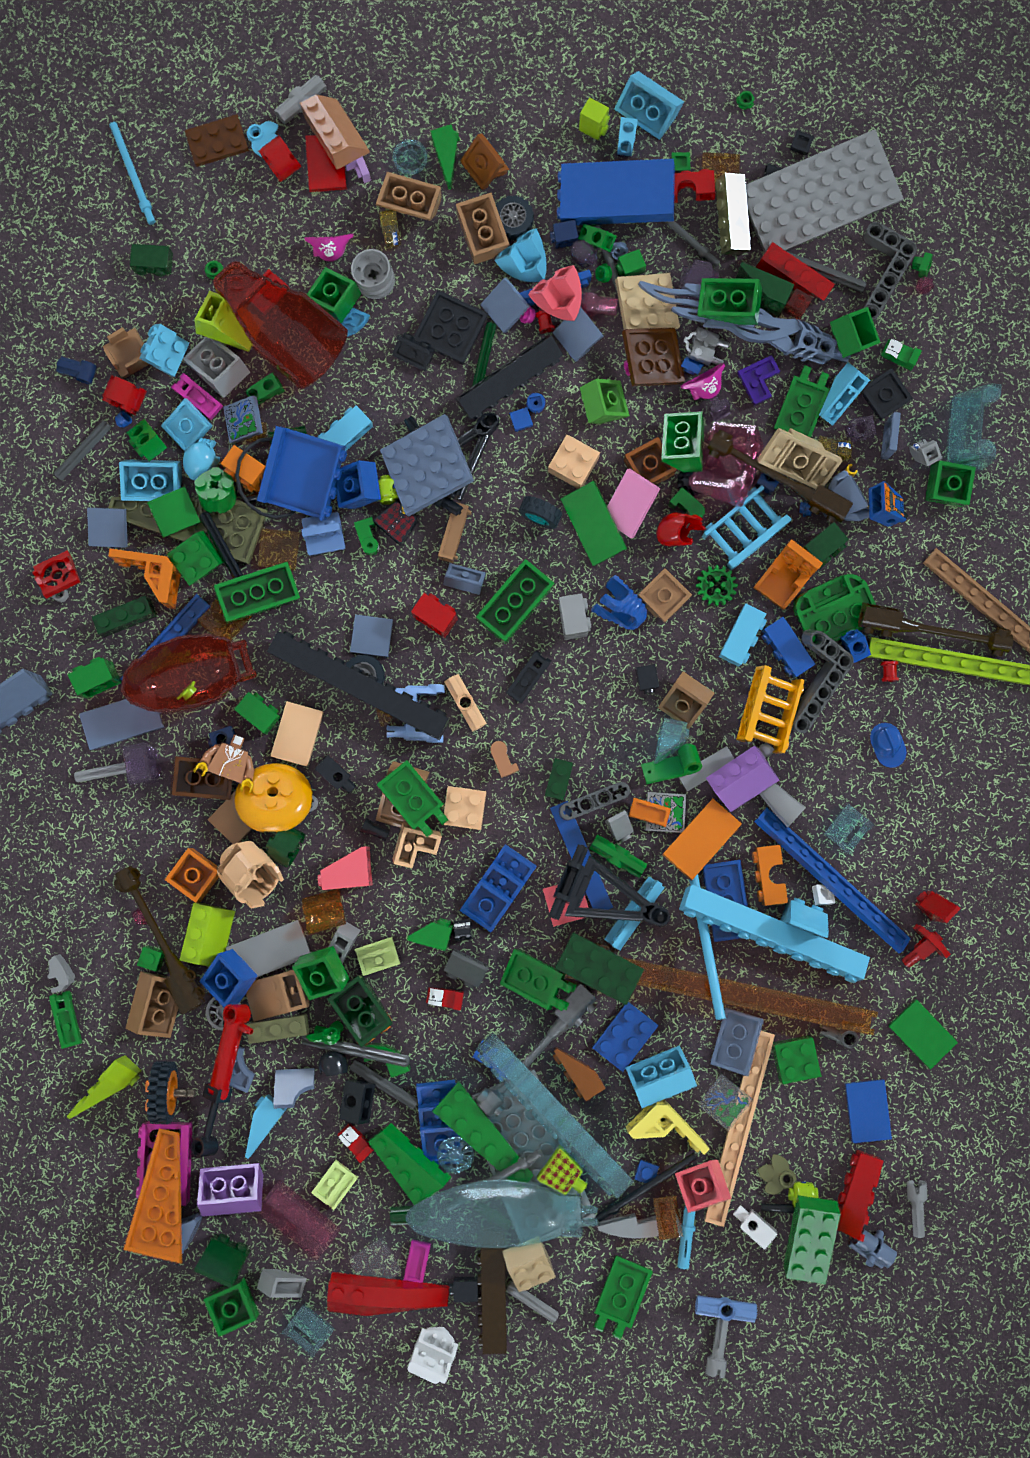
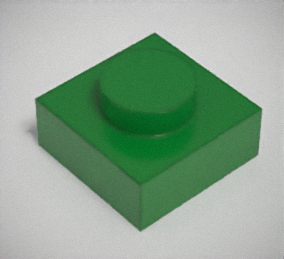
M672 152L671 159H674L675 173H681L686 170L690 171V152Z

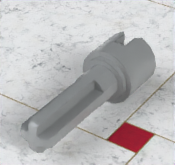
M910 1180L907 1181V1199L912 1204L913 1236L923 1238L925 1236L924 1202L927 1200V1183L919 1180L918 1188H915L914 1181Z
M718 1318L716 1322L712 1355L707 1357L705 1374L711 1377L719 1375L720 1378H725L727 1360L724 1358L729 1321Z

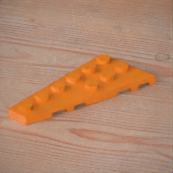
M159 1128L124 1250L182 1264L180 1133Z

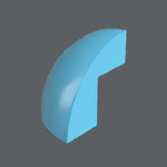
M535 228L519 236L516 239L517 242L500 252L495 259L497 265L504 272L521 281L539 282L546 275L545 250L541 237Z

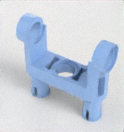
M408 685L405 688H396L395 691L400 694L404 691L412 695V700L417 702L418 695L437 696V694L445 693V685ZM404 724V726L387 725V731H395L387 732V738L398 737L404 738L406 741L443 743L444 735H442L439 741L423 732H416V728L408 724Z

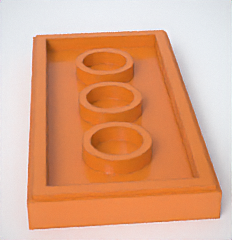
M712 799L662 855L692 881L742 823L716 800Z

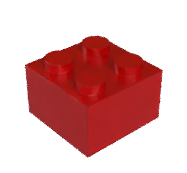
M423 593L411 611L413 618L446 638L458 620L455 609L448 604L442 605L439 602V598L431 593L429 595Z

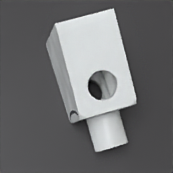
M740 1205L733 1213L741 1221L739 1224L740 1228L764 1250L777 1236V1230L753 1209L748 1212ZM755 1221L757 1225L755 1227H751L749 1225V1222Z

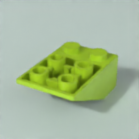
M209 291L194 319L197 334L247 352L250 351L263 325V321L228 297Z

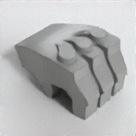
M61 954L53 956L48 961V979L56 978L59 982L57 987L51 988L52 993L64 991L71 983L75 982V974Z

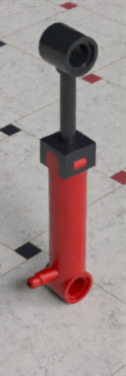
M229 1004L223 1010L225 1022L210 1083H205L202 1097L211 1101L204 1134L201 1137L194 1138L190 1146L192 1155L197 1158L213 1156L218 1151V1141L214 1136H211L219 1103L230 1102L233 1089L229 1086L242 1032L249 1035L253 1033V1029L245 1024L251 1016L250 1008L246 1004Z

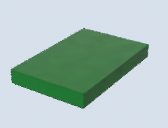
M917 999L888 1025L930 1070L958 1043Z

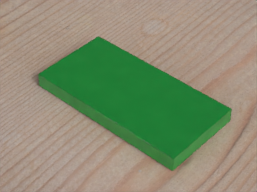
M595 481L561 498L563 506L594 567L627 550Z

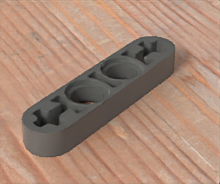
M618 782L567 802L559 808V816L563 820L568 821L623 800L630 794V787L624 782ZM618 786L625 788L624 796L617 794L612 797L611 792L617 791ZM602 792L608 795L606 803H601L598 800V795ZM583 799H587L591 804L588 810L581 808L580 803ZM576 802L580 814H577L576 810L570 813L571 817L567 814L564 815L565 807L567 806L568 809L575 807L573 803Z

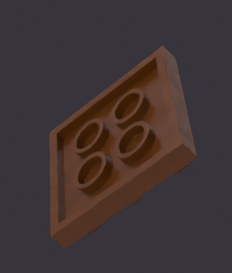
M675 328L625 329L622 331L632 387L679 385L685 382Z

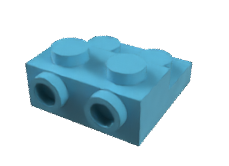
M154 324L149 329L147 342L141 347L140 353L142 354L139 359L175 377L189 342L180 338L174 331L162 324Z

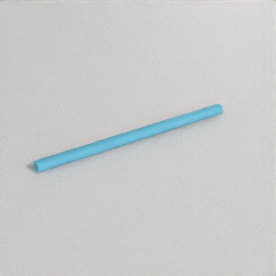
M698 874L692 881L689 879L690 885L701 888ZM696 917L716 1020L726 1019L708 924Z

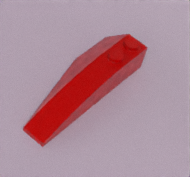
M332 1272L328 1287L327 1308L328 1312L371 1316L446 1307L448 1305L450 1286Z

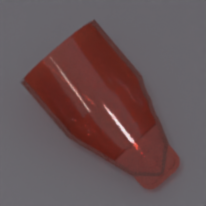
M237 261L228 264L213 280L214 290L224 298L255 352L297 388L304 389L315 383L332 366L346 343L348 329L301 291L298 293L289 289L287 285L277 284L272 279L249 270L245 265Z

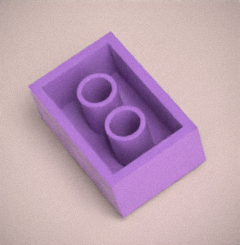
M260 1164L200 1169L197 1206L201 1215L213 1216L261 1211L263 1172Z

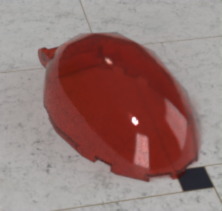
M203 633L204 635L192 636L190 634L178 636L148 649L143 656L134 659L123 673L121 692L130 704L151 712L171 715L202 710L222 701L235 690L239 682L253 679L257 676L256 671L253 670L246 648L247 641L240 640L231 643L230 639L224 636H213L212 634ZM238 649L246 671L240 674L234 655V650ZM195 681L194 687L197 690L187 700L183 697L178 700L177 697L182 691Z

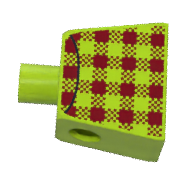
M560 1145L537 1175L538 1181L565 1195L571 1188L581 1194L587 1186V1183L579 1178L583 1172L581 1166Z

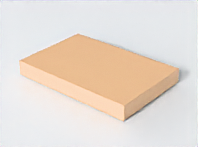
M286 701L271 757L308 767L324 712Z

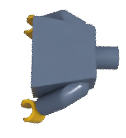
M849 464L845 470L833 477L828 489L853 502L852 507L844 518L845 521H861L869 518V509H867L869 504L853 478L858 471L851 472L849 469L853 465Z

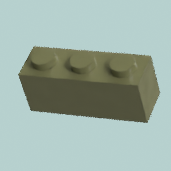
M307 1013L254 1021L246 1024L253 1029L251 1035L247 1034L248 1044L304 1036L310 1033Z

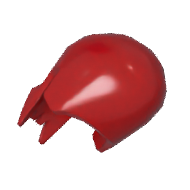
M678 512L668 514L658 524L656 530L657 540L663 546L692 545L693 539L687 536L691 530H706L701 522L703 519L696 514L687 515Z

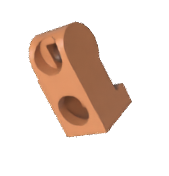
M502 741L494 742L491 746V754L501 778L518 772L517 764L511 765L506 744Z

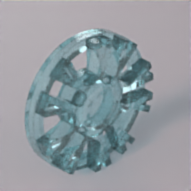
M408 139L400 142L395 147L393 162L400 172L407 175L417 174L426 167L428 160L427 150L419 141ZM415 145L420 147L417 151L414 150ZM402 146L406 149L404 152L399 150ZM424 158L423 163L419 162L418 159ZM399 160L404 161L401 165H398L397 161ZM413 166L415 170H409V167Z
M460 1137L448 1138L438 1148V1163L446 1172L461 1173V1171L468 1170L473 1163L474 1150ZM454 1142H461L459 1147L454 1146ZM442 1148L448 1151V1153H441ZM471 1152V1156H465L464 1154ZM446 1162L451 1163L449 1166L445 1165Z

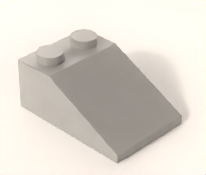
M204 337L182 359L223 398L250 373L241 358L219 341Z

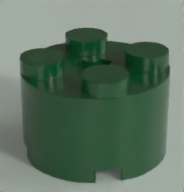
M295 828L277 832L275 837H271L267 842L265 853L272 861L288 868L295 860L300 850L299 842L303 844L306 834Z

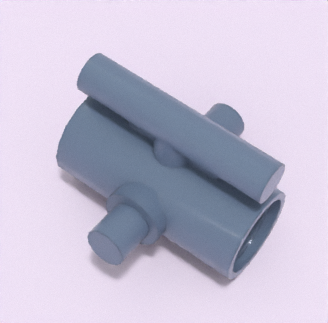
M862 1229L861 1234L865 1235L864 1242L854 1238V1240L851 1239L848 1243L850 1248L867 1259L866 1265L869 1267H873L875 1264L881 1269L884 1266L888 1268L893 1264L897 1256L895 1250L883 1243L884 1232L881 1230H877L875 1235H872Z

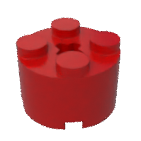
M279 135L258 151L280 182L301 168V165Z
M111 375L102 400L136 416L147 391L141 387L138 389L134 384Z

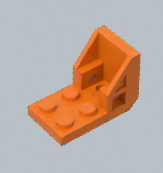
M791 539L753 588L784 611L823 563Z
M109 549L108 556L115 563H118L119 566L130 568L131 565L138 566V569L145 570L144 577L158 601L167 608H176L181 574L167 556Z

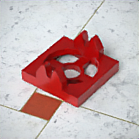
M68 550L33 566L34 571L32 573L35 576L34 579L40 586L46 599L81 583ZM63 562L67 568H58L57 564ZM51 567L53 571L50 576L43 578L46 569ZM62 572L61 578L57 580L53 578L55 573ZM53 581L58 585L49 586L47 584Z

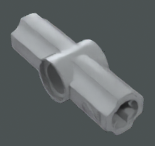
M314 75L302 87L297 86L292 89L288 99L279 105L274 112L279 120L286 124L299 112L303 113L300 106L302 101L314 95H320L327 87L319 76Z

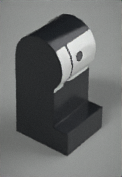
M472 919L454 921L456 941L474 938Z

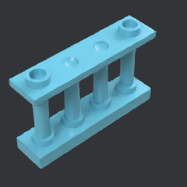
M760 486L758 489L756 487L751 489L747 493L748 497L717 523L713 524L711 522L705 527L706 530H704L702 538L706 539L710 535L729 557V562L726 566L731 571L792 520L787 514L783 518L777 516L760 496V493L764 490L763 486ZM753 499L772 520L773 526L768 530L766 527L763 528L745 507ZM738 511L758 533V538L755 541L749 540L732 521L731 517ZM724 523L743 544L744 550L739 554L737 551L734 552L716 531Z

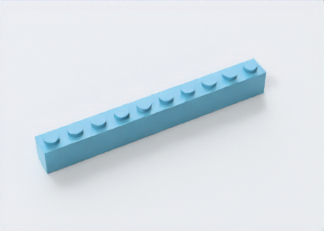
M691 884L685 889L679 910L683 911L686 916L693 918L696 916L706 924L720 926V929L723 931L735 932L740 938H750L756 941L757 945L772 947L775 952L789 954L792 959L797 961H806L811 967L826 969L827 973L834 976H843L848 982L856 983L865 977L870 959L866 955Z

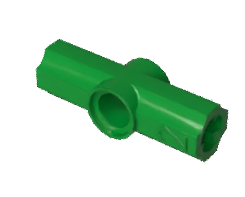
M598 834L589 848L606 858V861L628 871V873L640 878L647 866V863L631 855V852L625 848L609 842V840Z

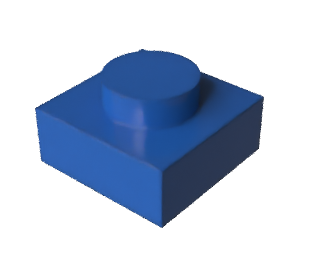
M686 357L681 366L685 368L684 371L692 375L696 373L698 375L704 364Z
M640 1159L634 1179L644 1183L656 1177L659 1165Z

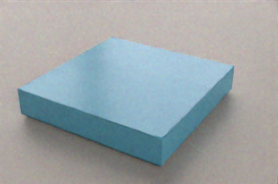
M185 398L161 425L184 451L192 444L197 443L213 426Z

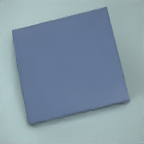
M581 307L574 321L564 320L552 332L575 362L589 352V348L604 337Z

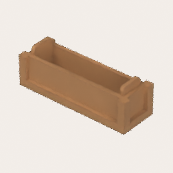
M461 503L458 504L463 507L462 513L457 516L452 513L450 514L438 554L440 560L453 563L454 559L458 560V556L455 555L467 516L472 514L468 509L469 506Z

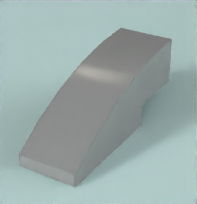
M635 1213L597 1222L599 1231L624 1238L661 1236L656 1216L637 1220Z

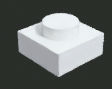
M824 885L812 886L815 905L835 904L834 894Z

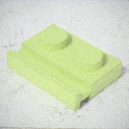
M393 937L355 949L363 976L401 964Z
M335 1160L311 1193L334 1210L358 1179V1176L353 1174L351 1170L338 1160Z

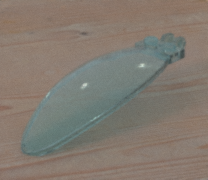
M488 1180L456 1186L423 1199L407 1212L406 1222L416 1233L448 1243L481 1248H511L537 1244L559 1236L582 1237L583 1226L598 1225V1220L595 1218L582 1219V1213L594 1214L598 1210L597 1206H582V1195H560L547 1188L519 1181Z

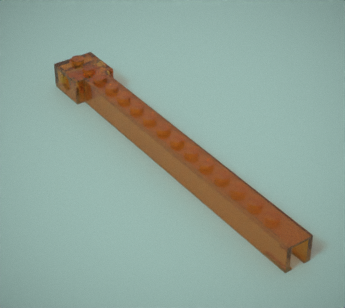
M596 943L597 945L609 950L608 945ZM623 957L644 969L637 985L712 1001L707 974ZM567 974L565 975V978L577 980ZM718 977L724 1004L874 1035L875 1030L870 1029L872 1017L877 1018V1011Z

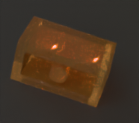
M677 1196L653 1199L659 1239L683 1237Z

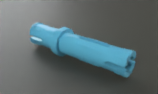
M684 1206L683 1220L680 1224L681 1237L677 1266L681 1269H689L692 1237L696 1228L694 1226L695 1212L688 1213L686 1206Z

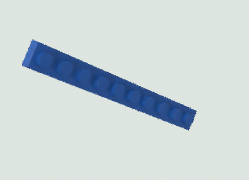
M766 807L754 822L898 954L904 951L911 938L789 827L787 828Z

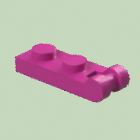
M182 373L179 377L180 380L174 383L171 388L183 398L188 399L209 420H212L223 407L222 404ZM186 384L189 385L185 391L182 389Z

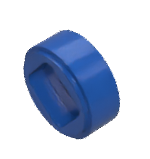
M532 393L528 396L527 408L529 411L539 413L545 408V398L543 395Z

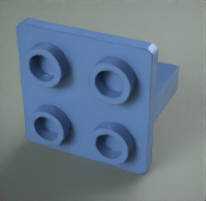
M338 512L331 513L330 517L323 521L316 517L302 519V536L306 542L309 556L345 549Z

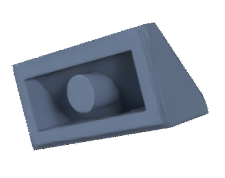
M449 563L444 577V585L480 595L486 573Z

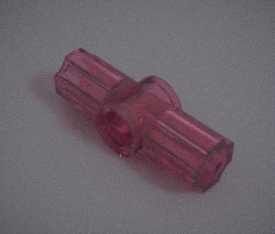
M586 292L581 296L580 307L590 317L597 314L616 316L618 298L599 297L595 293Z

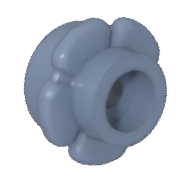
M615 242L610 253L614 259L618 260V257L627 254L628 248L624 242Z

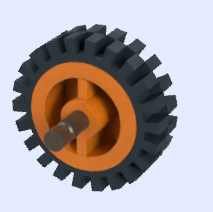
M156 1061L152 1065L149 1080L145 1084V1092H148L145 1110L147 1115H149L148 1120H150L151 1124H171L175 1116L174 1111H176L177 1097H195V1089H178V1068L175 1062Z

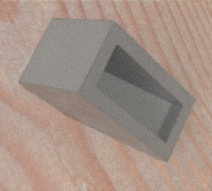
M262 1269L257 1289L270 1298H301L307 1278L279 1269Z

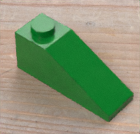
M452 124L430 131L431 140L448 190L452 189L458 152L457 142H460L457 130L454 131Z

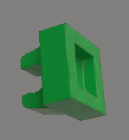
M925 252L924 257L914 256L912 269L919 271V278H927L932 265L933 254Z

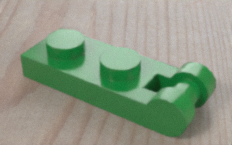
M70 990L64 991L60 995H50L49 1001L61 1049L83 1043ZM64 1002L65 1007L60 1009L59 1003Z

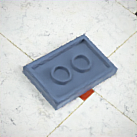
M726 1007L724 1011L726 1019H722L710 1064L749 1076L764 1019Z

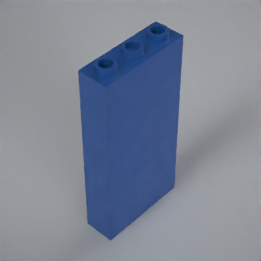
M674 159L561 164V171H558V182L561 183V189L557 191L558 201H560V207H557V218L561 222L575 220L576 225L674 221Z

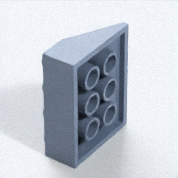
M21 669L0 684V733L2 732L1 729L5 726L14 725L20 716L30 714L36 705H42L50 700L49 697L53 693L41 675Z

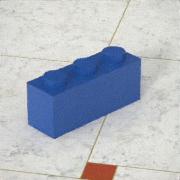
M784 617L762 631L764 642L767 645H771L774 650L772 651L774 657L778 661H782L784 664L783 670L787 676H792L794 679L815 665Z

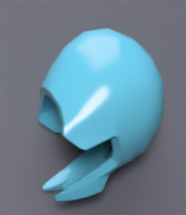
M200 438L197 443L192 444L185 450L183 467L188 477L195 481L202 473L218 465L220 457L216 456L213 447L216 445L214 440Z

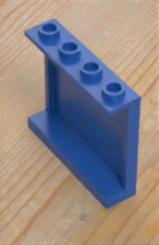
M276 426L257 501L316 517L321 521L326 520L332 512L330 504L332 499L336 497L337 488L335 486L337 480L339 481L342 475L340 467L347 456L346 446L282 426Z

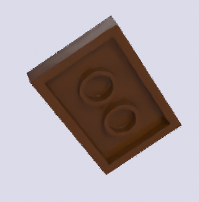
M238 114L184 130L196 167L249 151Z

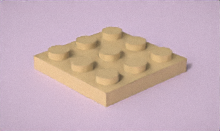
M670 273L625 276L615 279L624 330L644 328L678 329L680 327L678 315L671 311V308L673 306L676 307V304L662 302L643 291L638 285L640 281L673 289ZM659 293L663 296L675 299L674 295Z

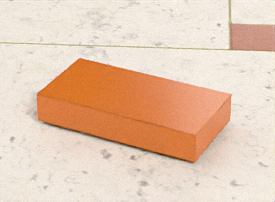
M633 798L628 816L666 827L671 808Z

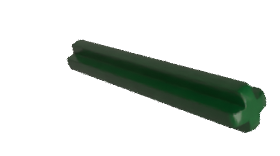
M487 322L472 387L485 378L496 330L495 323Z

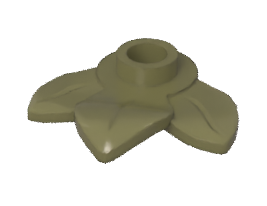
M777 1154L772 1155V1164L763 1165L758 1169L760 1177L767 1182L764 1191L768 1194L776 1195L783 1189L792 1188L797 1180L795 1173L789 1169L788 1161ZM785 1175H788L790 1177L789 1181L787 1182L783 1181V1177Z

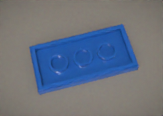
M741 860L706 864L702 868L705 890L748 907ZM711 925L714 942L740 938L735 932H726L721 930L718 925Z

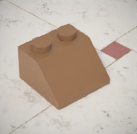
M682 672L658 708L690 729L708 705L714 692L685 672Z

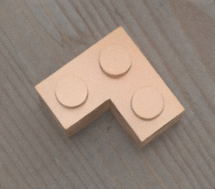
M403 822L392 858L393 863L413 868L418 850L437 855L442 837L440 831L432 830L433 833L427 838L419 827L413 830L408 823Z

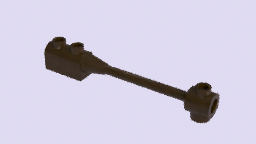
M722 429L718 432L716 431L707 447L710 450L709 455L717 459L720 456L724 458L732 455L793 489L797 495L810 506L809 510L819 515L822 512L827 515L826 520L829 522L837 523L838 521L842 523L853 502L821 484H818L817 488L813 489L802 483H796L735 449L731 434Z
M862 602L858 619V626L862 627V631L865 633L873 634L874 630H880L881 635L892 637V633L925 632L986 643L988 649L992 650L991 654L996 656H1003L1004 652L1009 653L1013 646V635L1011 630L996 627L995 631L986 636L929 626L903 618L904 612L900 609Z
M133 866L126 867L115 874L114 887L119 892L132 894L163 951L170 974L164 980V983L179 1011L183 1015L195 1010L206 1002L203 998L205 991L202 987L196 985L194 981L196 978L195 972L190 969L188 970L178 957L172 953L138 890L141 885L139 879L141 876L140 871L137 868H133Z

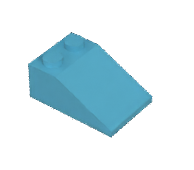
M795 897L794 900H788L780 921L814 935L828 937V914L823 913V908L812 905V907L805 906V901Z

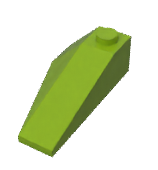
M126 1055L116 1059L99 1077V1081L88 1090L89 1095L84 1096L66 1117L71 1119L129 1085L133 1086L140 1079L138 1075L142 1070Z

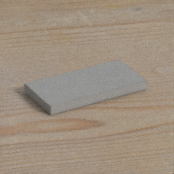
M299 920L226 947L227 951L233 949L258 977L293 964L300 956L311 953Z

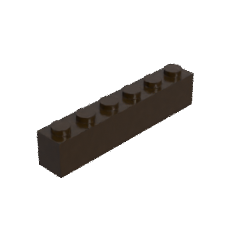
M481 1227V1232L477 1233V1246H481V1254H477V1266H481V1274H478V1286L482 1287V1294H478V1307H482V1314H478V1327H482V1335H479V1347H483V1354H507L505 1259L502 1252L505 1250V1230L500 1227Z

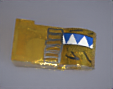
M386 210L379 212L386 248L400 246L401 241L396 211Z
M820 436L817 441L822 443L825 450L841 457V459H851V441L828 439L824 436Z

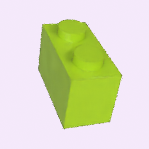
M589 97L580 112L579 131L596 140H599L601 135L605 136L609 125H607L610 116H608L609 107Z

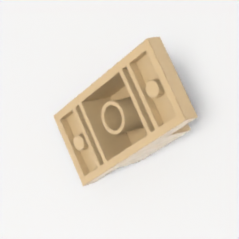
M778 428L757 459L760 464L814 489L817 488L818 484L825 486L843 461L841 457L825 450L821 442L791 428L788 432Z

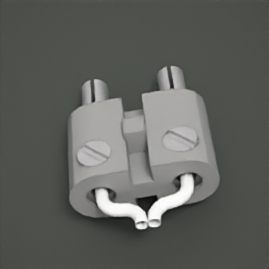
M698 327L695 332L690 333L688 337L685 336L684 338L689 359L707 366L710 363L716 365L724 363L723 360L714 357V349L716 346L727 349L729 343L720 340L718 334ZM692 335H694L692 339L693 343L689 349V342L687 340H689L692 337Z

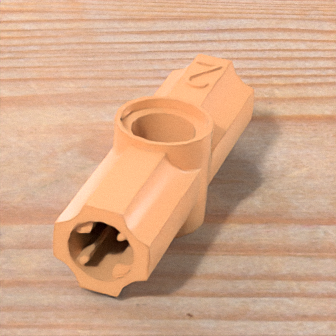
M459 674L444 681L472 732L486 725L485 719ZM464 698H468L471 701L470 706L467 708H463L460 705L461 700Z

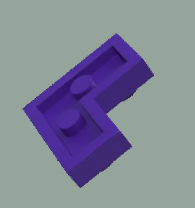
M771 355L738 371L737 374L753 406L772 397L764 381L778 375L780 370Z

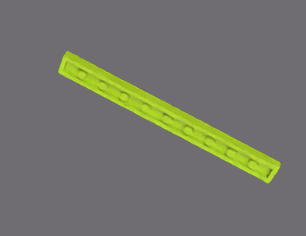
M873 637L869 640L871 655L868 657L898 661L904 664L1030 686V665Z

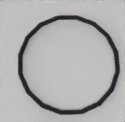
M273 437L260 438L248 445L237 461L235 477L238 492L247 506L261 516L273 519L290 517L296 511L292 510L287 514L281 515L261 512L250 504L242 491L239 479L242 459L247 451L256 444L273 440Z

